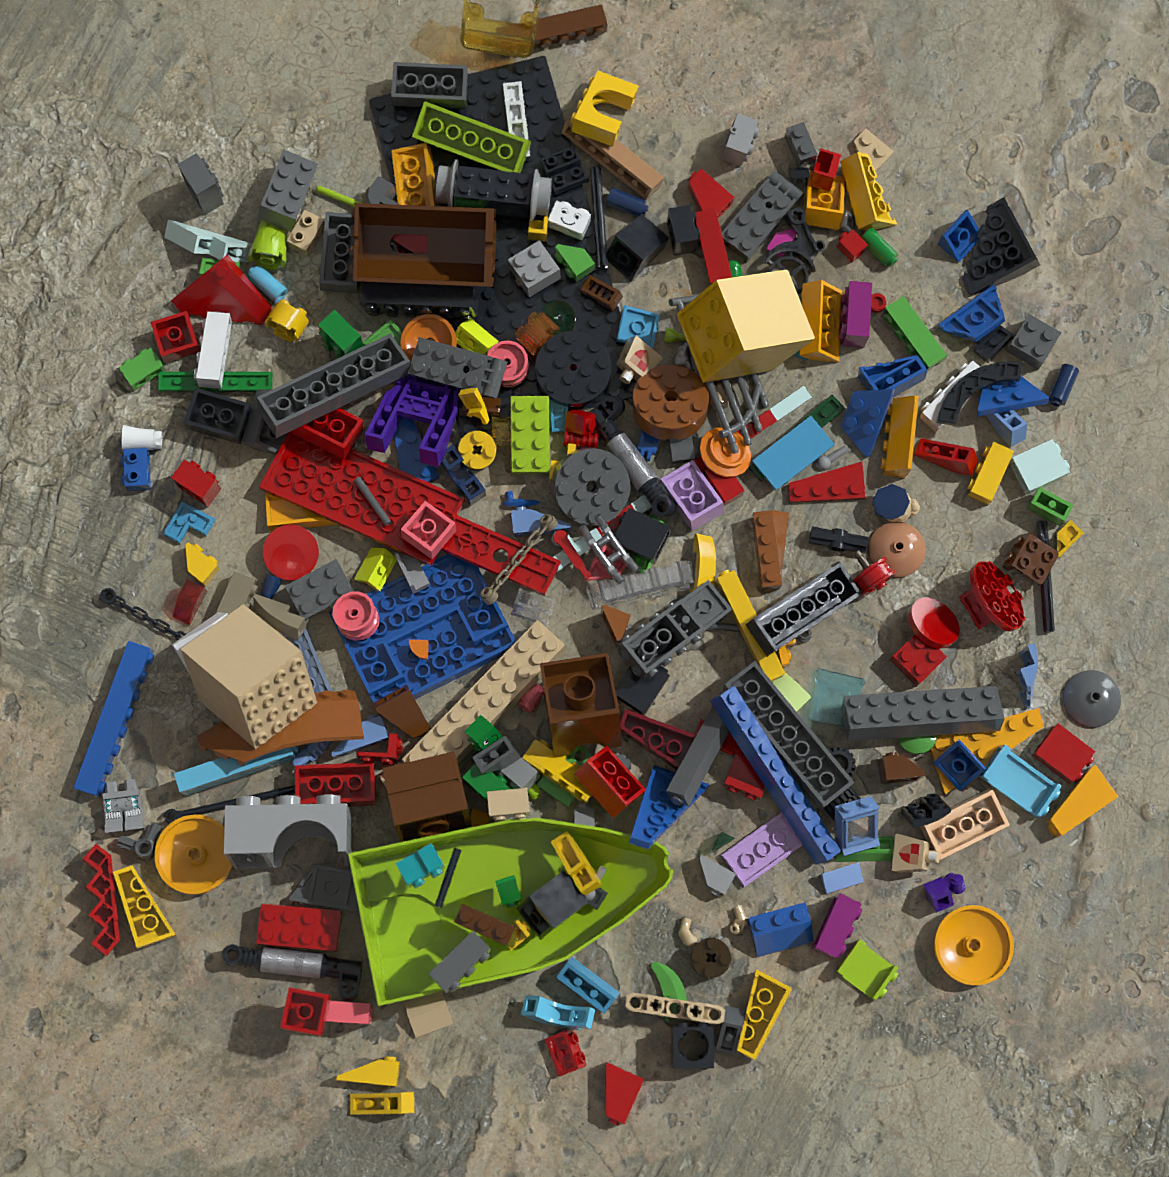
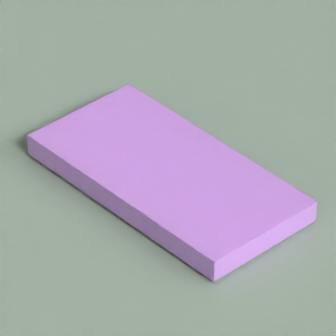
M781 812L727 850L721 857L731 871L736 874V878L744 888L803 846V844Z

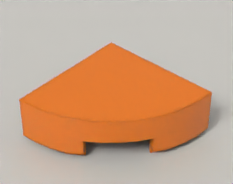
M409 640L412 652L418 658L428 661L429 641Z

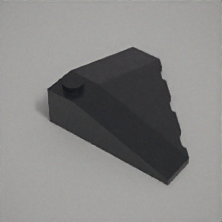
M1005 197L987 206L985 212L987 218L985 224L980 226L977 235L979 239L977 247L972 249L968 261L971 263L968 273H964L962 278L970 296L985 291L992 285L997 286L1040 266Z

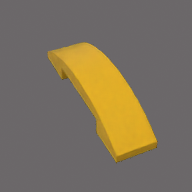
M694 534L693 553H697L694 589H691L689 594L707 580L714 586L716 553L713 538L710 536Z

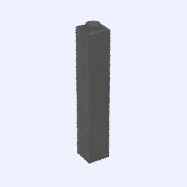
M713 706L666 790L671 802L675 805H690L729 733V730Z

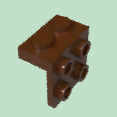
M1030 533L1018 535L1013 541V548L1004 557L1005 562L1002 567L1007 571L1018 570L1037 584H1043L1058 558V552Z

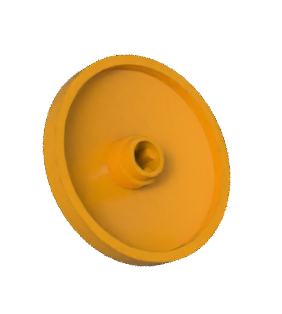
M188 815L170 823L159 836L155 847L156 868L165 883L179 892L193 895L207 893L220 886L227 879L233 868L224 855L225 827L218 821L204 815Z
M968 905L951 911L941 920L934 936V952L938 964L950 978L966 985H983L996 980L1007 970L1013 957L1014 941L1009 926L999 914L983 906Z

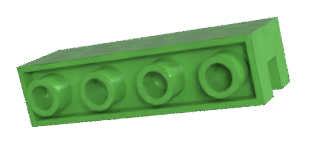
M904 296L884 309L883 318L888 325L891 324L896 337L904 342L907 352L919 357L927 372L933 366L939 365L945 360L947 354Z

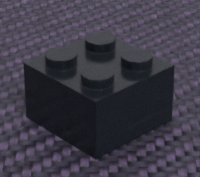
M690 204L668 208L666 223L674 256L696 252L697 245H699V239L701 238L700 230L695 227V221H697L695 210L691 209Z

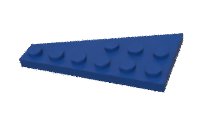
M654 765L629 843L649 849L708 789L709 784L701 783L689 806L675 805L671 802L666 790L676 773Z

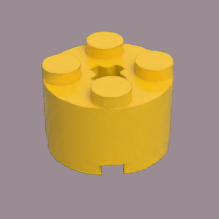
M280 299L266 319L265 326L268 329L270 327L273 328V334L288 342L295 340L296 343L306 329L309 320L304 309L300 307L295 308L286 300Z
M472 431L461 439L458 452L463 457L464 461L462 462L467 467L481 470L493 463L496 457V444L487 433ZM474 446L482 447L481 455L472 453Z

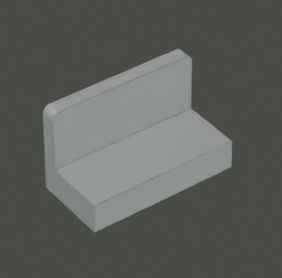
M398 553L395 554L396 560L413 594L430 586L418 560L408 555L400 557Z

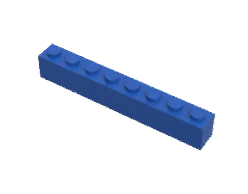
M128 641L73 787L74 789L96 797H100V794L105 792L107 775H111L114 764H112L113 759L120 752V740L127 733V721L132 719L134 714L133 705L135 701L139 700L141 695L140 686L147 679V667L154 660L151 648Z

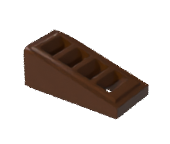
M589 275L580 289V292L611 311L615 310L623 297L621 291ZM595 283V286L593 287V289H592L591 291H589V289H590V287L592 286V284ZM607 291L608 293L605 296V298H602L605 292Z

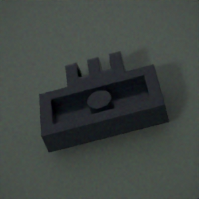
M999 325L975 342L978 345L974 348V353L989 363L1013 339V334Z

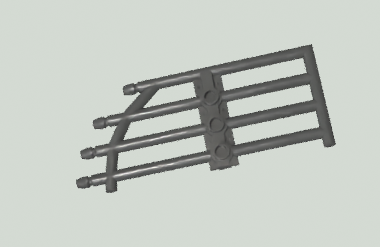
M698 295L669 299V305L676 306L679 312L684 308V304H689ZM691 356L693 369L699 374L694 358ZM757 373L750 374L754 385L752 398L743 376L735 377L747 407V412L743 417L728 378L720 380L736 420V424L731 427L713 381L705 382L723 430L719 431V437H726L733 454L739 452L733 433L740 431L745 445L749 446L752 444L746 428V424L750 419L754 424L756 432L762 431V425L759 423L760 420L756 412L759 399L763 408L769 407Z

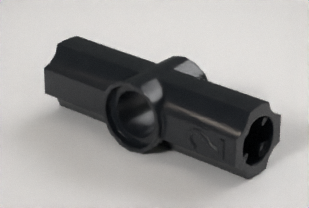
M812 526L809 543L826 546L831 550L839 552L845 550L857 552L859 550L865 554L868 537L850 534L843 529L834 528L829 530Z

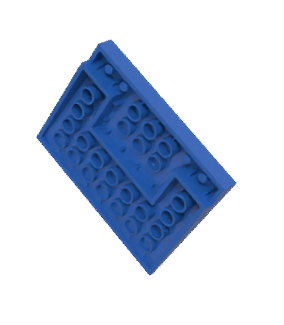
M446 554L436 559L432 566L428 564L422 566L430 583V586L413 594L403 575L383 585L381 591L373 590L366 595L371 598L379 614V626L374 634L364 640L353 641L346 638L332 616L333 610L328 612L373 703L405 685L408 686L413 697L417 699L502 657L516 642L497 602L495 601L487 605L481 599L480 593L488 585L477 566L453 555ZM409 640L429 641L428 661L418 658L412 652Z

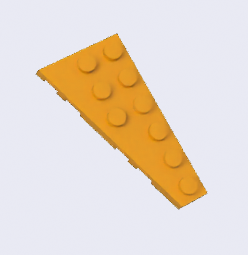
M1039 708L1004 717L1005 719L1000 731L938 735L935 745L930 749L933 761L960 739L973 755L986 766L1000 745L1005 744L1012 749L1044 727ZM935 765L942 791L945 795L954 789L955 786Z

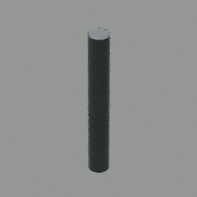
M453 849L434 905L436 907H443L462 851L460 849Z

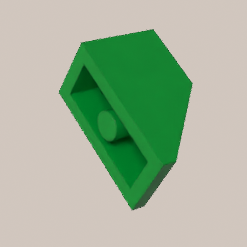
M515 875L496 880L502 906H507V909L518 906V902L522 900Z

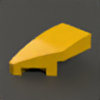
M478 389L461 390L458 395L469 410L467 416H476L482 420L483 424H488V413Z
M1071 520L1057 532L1058 557L1084 534Z

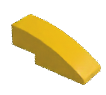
M568 831L551 841L568 874L572 876L582 894L587 896L602 886L589 861Z

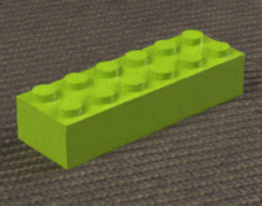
M425 101L412 135L413 138L501 171L521 173L531 145V141Z

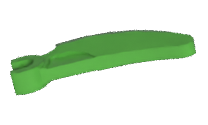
M653 962L651 968L660 982L664 998L687 1001L686 991L678 975L668 966ZM671 1003L669 1011L673 1014H678V1004ZM665 1017L666 1022H669V1017Z

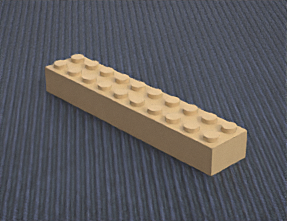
M537 620L402 759L404 763L455 751L459 764L473 749V746L467 741L469 737L464 731L480 715L495 727L520 701V698L542 678L540 663L559 660L567 652L566 645Z

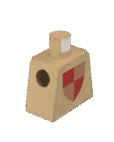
M638 336L628 338L617 362V366L623 370L619 377L620 380L626 384H629L632 378L637 381L641 376L643 377L654 368L663 357Z
M895 834L892 862L893 872L899 874L924 872L929 870V862H939L940 853L939 851H931V843Z

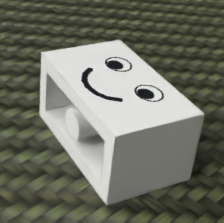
M556 201L548 219V227L583 240L591 221V214L585 209H576L565 201Z

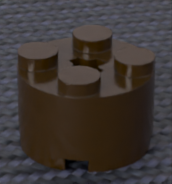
M705 938L696 943L692 948L690 954L691 967L701 977H719L730 966V950L723 941L717 938ZM707 953L709 955L714 954V963L711 961H706V959L708 958L706 955Z

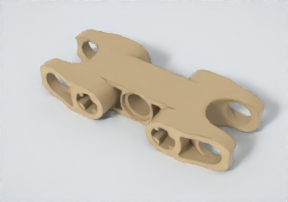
M639 993L627 995L624 1006L632 1012L710 1024L724 1022L725 1010L718 1005ZM632 997H637L640 1000L638 1008L631 1007L630 999ZM653 1002H656L658 1004L657 1009H653V1007H651V1004ZM671 1003L679 1005L680 1011L678 1014H672L669 1011ZM696 1008L698 1013L693 1015L691 1009ZM711 1009L718 1011L719 1016L716 1020H712L709 1016Z

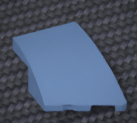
M1035 643L1026 646L1019 652L1025 667L1019 669L1016 673L1023 688L1020 696L1025 709L1031 707L1037 673L1038 655Z

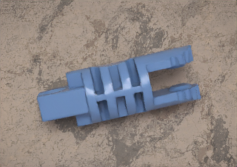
M333 741L306 744L296 758L293 759L294 766L309 765L311 762H314Z

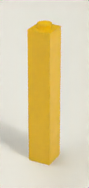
M735 570L721 572L718 574L719 577L716 583L725 601L733 609L731 614L754 661L771 681L783 677L786 673L776 653L774 652L767 657L745 625L756 617L757 614Z

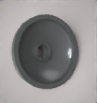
M1086 670L1074 675L1068 681L1063 692V704L1067 714L1076 723L1085 727L1096 728L1108 724L1116 717L1121 706V694L1115 681L1107 674L1096 670ZM1097 694L1098 700H1094L1092 695Z

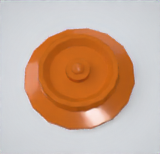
M722 427L706 432L701 439L699 450L707 468L723 477H736L744 473L750 465L751 452L749 446L745 445L743 437L737 432L733 433L736 441L735 444L738 446L739 451L737 454H733L726 437H719V431L723 430Z

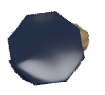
M894 484L878 489L872 501L876 514L889 522H905L910 516H916L920 509L918 501L911 499L906 489Z

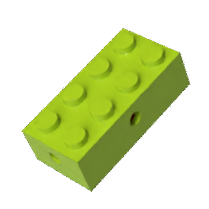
M511 396V475H549V396Z

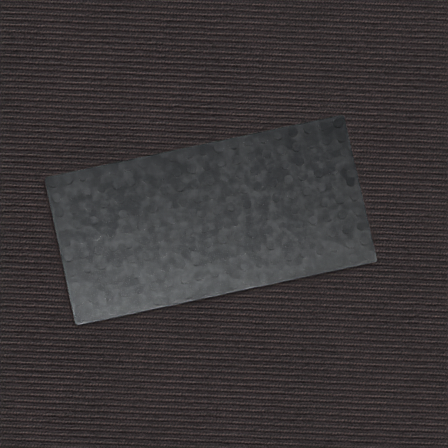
M539 56L468 74L466 109H444L508 132L503 83L521 81L528 140L531 141L529 147L530 156H526L521 173L533 174L534 180L535 169H538L540 177L547 178L540 159L572 145L570 139L561 133L565 121L546 57ZM390 93L371 98L369 103L390 180L396 190L391 150L426 142L412 137L422 107L393 106ZM427 143L432 151L436 184L439 166L451 167L455 160H458V169L459 166L499 170ZM583 184L557 195L554 194L551 188L548 219L556 201H565L571 204L572 207L585 209L591 214ZM438 204L440 207H448L446 204ZM530 211L529 218L496 214V218H494V221H496L495 272L492 275L494 277V284L492 287L474 286L479 295L478 317L472 318V320L497 339L498 343L510 340L521 345L528 357L529 372L526 379L515 387L506 388L500 386L497 398H501L500 418H489L488 424H483L482 420L478 417L462 416L463 402L458 395L456 421L461 439L472 431H482L492 435L511 430V396H546L540 389L536 379L535 365L537 355L550 338L567 331L584 332L595 337L606 348L611 360L610 381L603 394L590 404L580 407H568V411L592 409L608 396L618 397L622 400L633 398V391L637 381L632 378L629 384L622 382L619 377L623 370L617 366L618 359L625 346L624 343L616 341L621 319L619 307L617 305L615 310L611 311L580 292L589 275L612 286L608 269L601 270L597 267L595 229L592 214L583 240L548 227L547 240L540 242L559 267L561 279L531 297L526 294L522 286H518L508 263L509 258L538 242L528 240ZM536 215L533 220L544 221V216ZM560 244L585 249L595 263V270L576 282L573 277L570 278L567 275L564 264L556 260L554 256L555 246ZM595 283L592 284V286L590 287L589 291H591V290L593 289V287L595 286ZM607 291L605 292L602 298H605V296L608 293ZM454 317L451 320L445 319L451 324L455 332L460 324L467 321L462 320L460 317ZM456 344V347L463 349L459 344Z

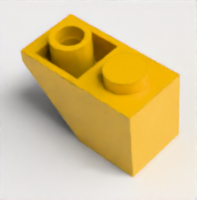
M187 542L185 546L188 572L206 587L220 570L217 565L218 561L211 555L205 556L202 553L204 550L196 543L191 545Z

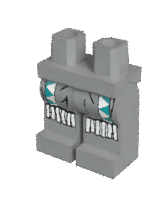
M135 779L124 780L125 791H118V782L106 783L105 793H103L105 833L112 834L146 829L142 793L138 789Z

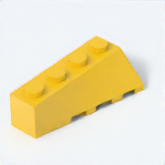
M856 152L840 161L858 229L868 231L872 227L878 230L896 226L895 218L891 219L888 212L891 210L889 203L885 204L881 195L884 193L882 186L875 180L877 174L869 155Z
M535 739L522 758L546 778L583 804H587L592 794L574 775L581 766L575 762L569 763L565 760L566 756L554 757V753L549 749L550 745L542 739L540 741Z

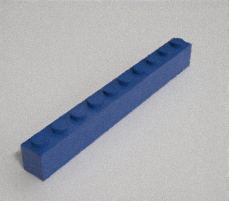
M735 686L722 691L709 700L814 863L817 865L827 862L841 851Z

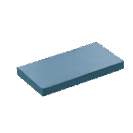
M810 416L752 460V463L772 488L777 491L834 447L835 444L814 418Z

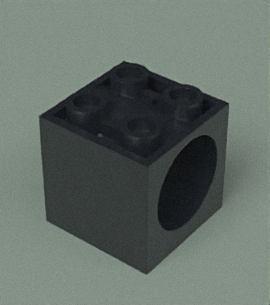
M675 1023V1027H671V1068H714L713 1027H709V1023H695V1027H689L688 1023ZM689 1030L699 1032L698 1035L705 1039L706 1042L705 1052L703 1051L698 1056L699 1059L695 1061L686 1060L687 1057L682 1052H679L678 1049L679 1039L682 1040L686 1035L685 1032Z

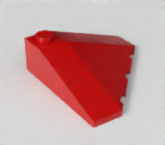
M228 254L171 300L180 312L187 311L189 316L192 314L206 318L207 312L230 313L233 322L243 323V321L254 322L257 325L265 323L273 309Z

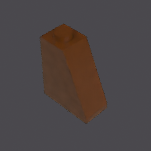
M407 685L373 703L374 708L379 714L413 738L422 737L431 729Z

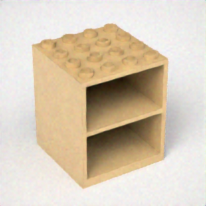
M244 604L181 648L199 701L255 749L317 704L302 651Z

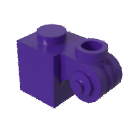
M954 873L947 874L943 879L939 877L923 884L926 898L936 913L954 905L952 892L954 894H962L966 888L963 876Z

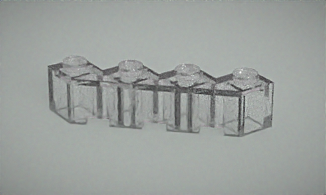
M678 561L671 563L670 566L662 568L658 566L646 569L642 573L623 575L624 581L621 584H618L615 580L609 582L604 580L586 587L591 609H600L601 612V608L604 605L611 607L614 604L624 602L627 605L637 603V599L643 596L658 598L664 595L663 592L670 589L688 590L690 585L694 584L695 575L691 561Z

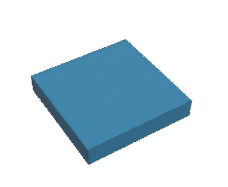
M624 305L616 341L625 344L628 338L638 336L653 349L660 315Z

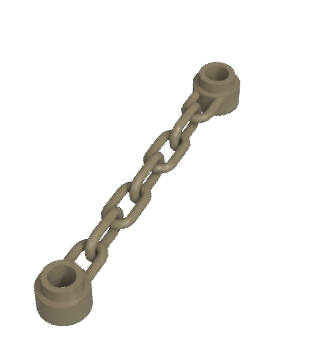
M545 514L541 517V525L531 534L525 545L517 551L511 562L500 572L490 588L485 587L481 591V599L487 605L497 600L498 593L496 590L508 579L510 573L521 563L526 553L538 542L544 531H551L557 526L558 521L553 515ZM534 535L538 536L534 542L530 541ZM518 555L522 556L518 562L515 560ZM502 574L506 575L502 581L498 580Z

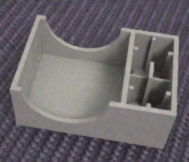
M337 795L317 796L316 804H300L301 798L298 796H279L276 798V805H260L259 797L236 798V805L225 806L224 855L234 869L282 868L283 859L293 844L307 837H322L330 840L338 847V852L343 854L345 867H351L348 853H353V818L347 803L341 804V797Z

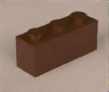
M464 904L461 905L454 923L468 930L474 931L511 949L514 948L521 930Z

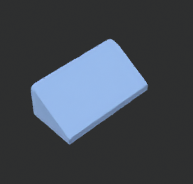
M859 862L820 875L826 894L864 882Z

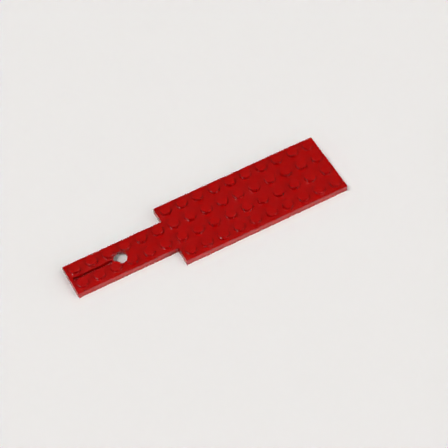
M290 432L287 434L259 485V489L430 566L433 565L437 555L430 559L403 539L401 535V528L424 501L456 523V532L442 547L441 551L498 576L511 562L509 560L524 546V544L458 516L465 503V498L354 449H351L343 460ZM357 477H361L391 520L390 525L385 526L355 484L354 480ZM531 548L521 563L510 573L507 580L545 597L561 561ZM504 550L508 554V559L502 563L496 562L493 559L494 552ZM518 555L515 560L518 562L522 556Z

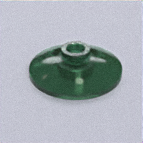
M553 300L542 308L540 323L543 330L553 337L559 333L572 331L575 327L576 315L571 305L567 302ZM559 315L563 317L561 322L558 320Z

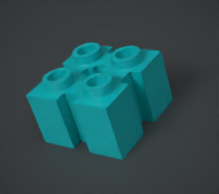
M432 843L396 863L409 887L413 886L415 889L425 883V878L429 876L435 878L443 873L442 869L445 868Z

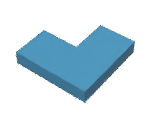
M182 501L163 535L181 544L189 528L207 536L216 519Z

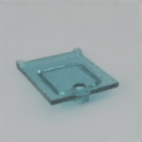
M818 668L808 719L845 728L841 711L843 698L848 695H862L865 679Z

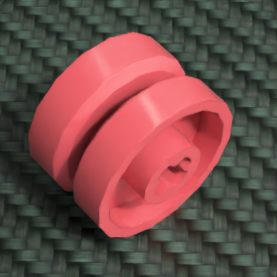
M510 340L501 341L493 345L487 356L510 363V365L506 366L501 386L508 388L521 384L529 372L528 357L524 348Z
M356 591L348 592L336 600L332 616L340 632L346 638L353 641L364 640L376 632L379 626V614L371 598L364 593Z

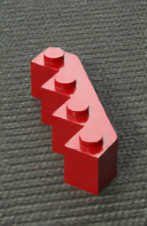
M95 844L82 860L83 863L97 873L85 887V890L100 901L88 915L90 920L102 928V931L90 946L106 957L120 940L112 855L98 844Z

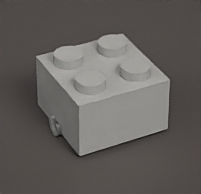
M737 113L728 137L723 143L724 148L720 160L741 167L743 161L747 162L754 146V139H756L759 128L756 127L758 120Z
M540 240L508 259L509 269L515 276L516 283L519 287L522 286L529 297L561 279L559 267Z

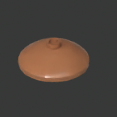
M889 522L880 526L873 533L869 541L868 552L872 564L886 557V563L891 570L897 571L893 577L901 578L913 574L922 565L926 547L922 535L916 528L904 522ZM896 544H901L902 549H897Z

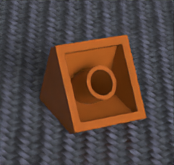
M604 605L601 608V615L616 648H618L630 622L631 614Z

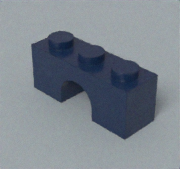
M452 445L446 449L440 464L470 506L486 496V490L478 478L462 462L464 461L463 457L455 446Z

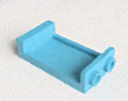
M1000 745L985 766L986 769L978 777L1033 817L1040 818L1045 816L1049 811L1050 807L1048 805L1050 802L1056 800L1059 796L1061 785L1054 783L1015 755L1007 745Z

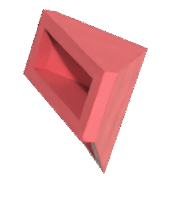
M606 544L601 547L606 557L615 552ZM595 556L588 571L591 576L588 579H584V581L613 579L605 570L598 557ZM621 557L612 563L621 575L626 567Z

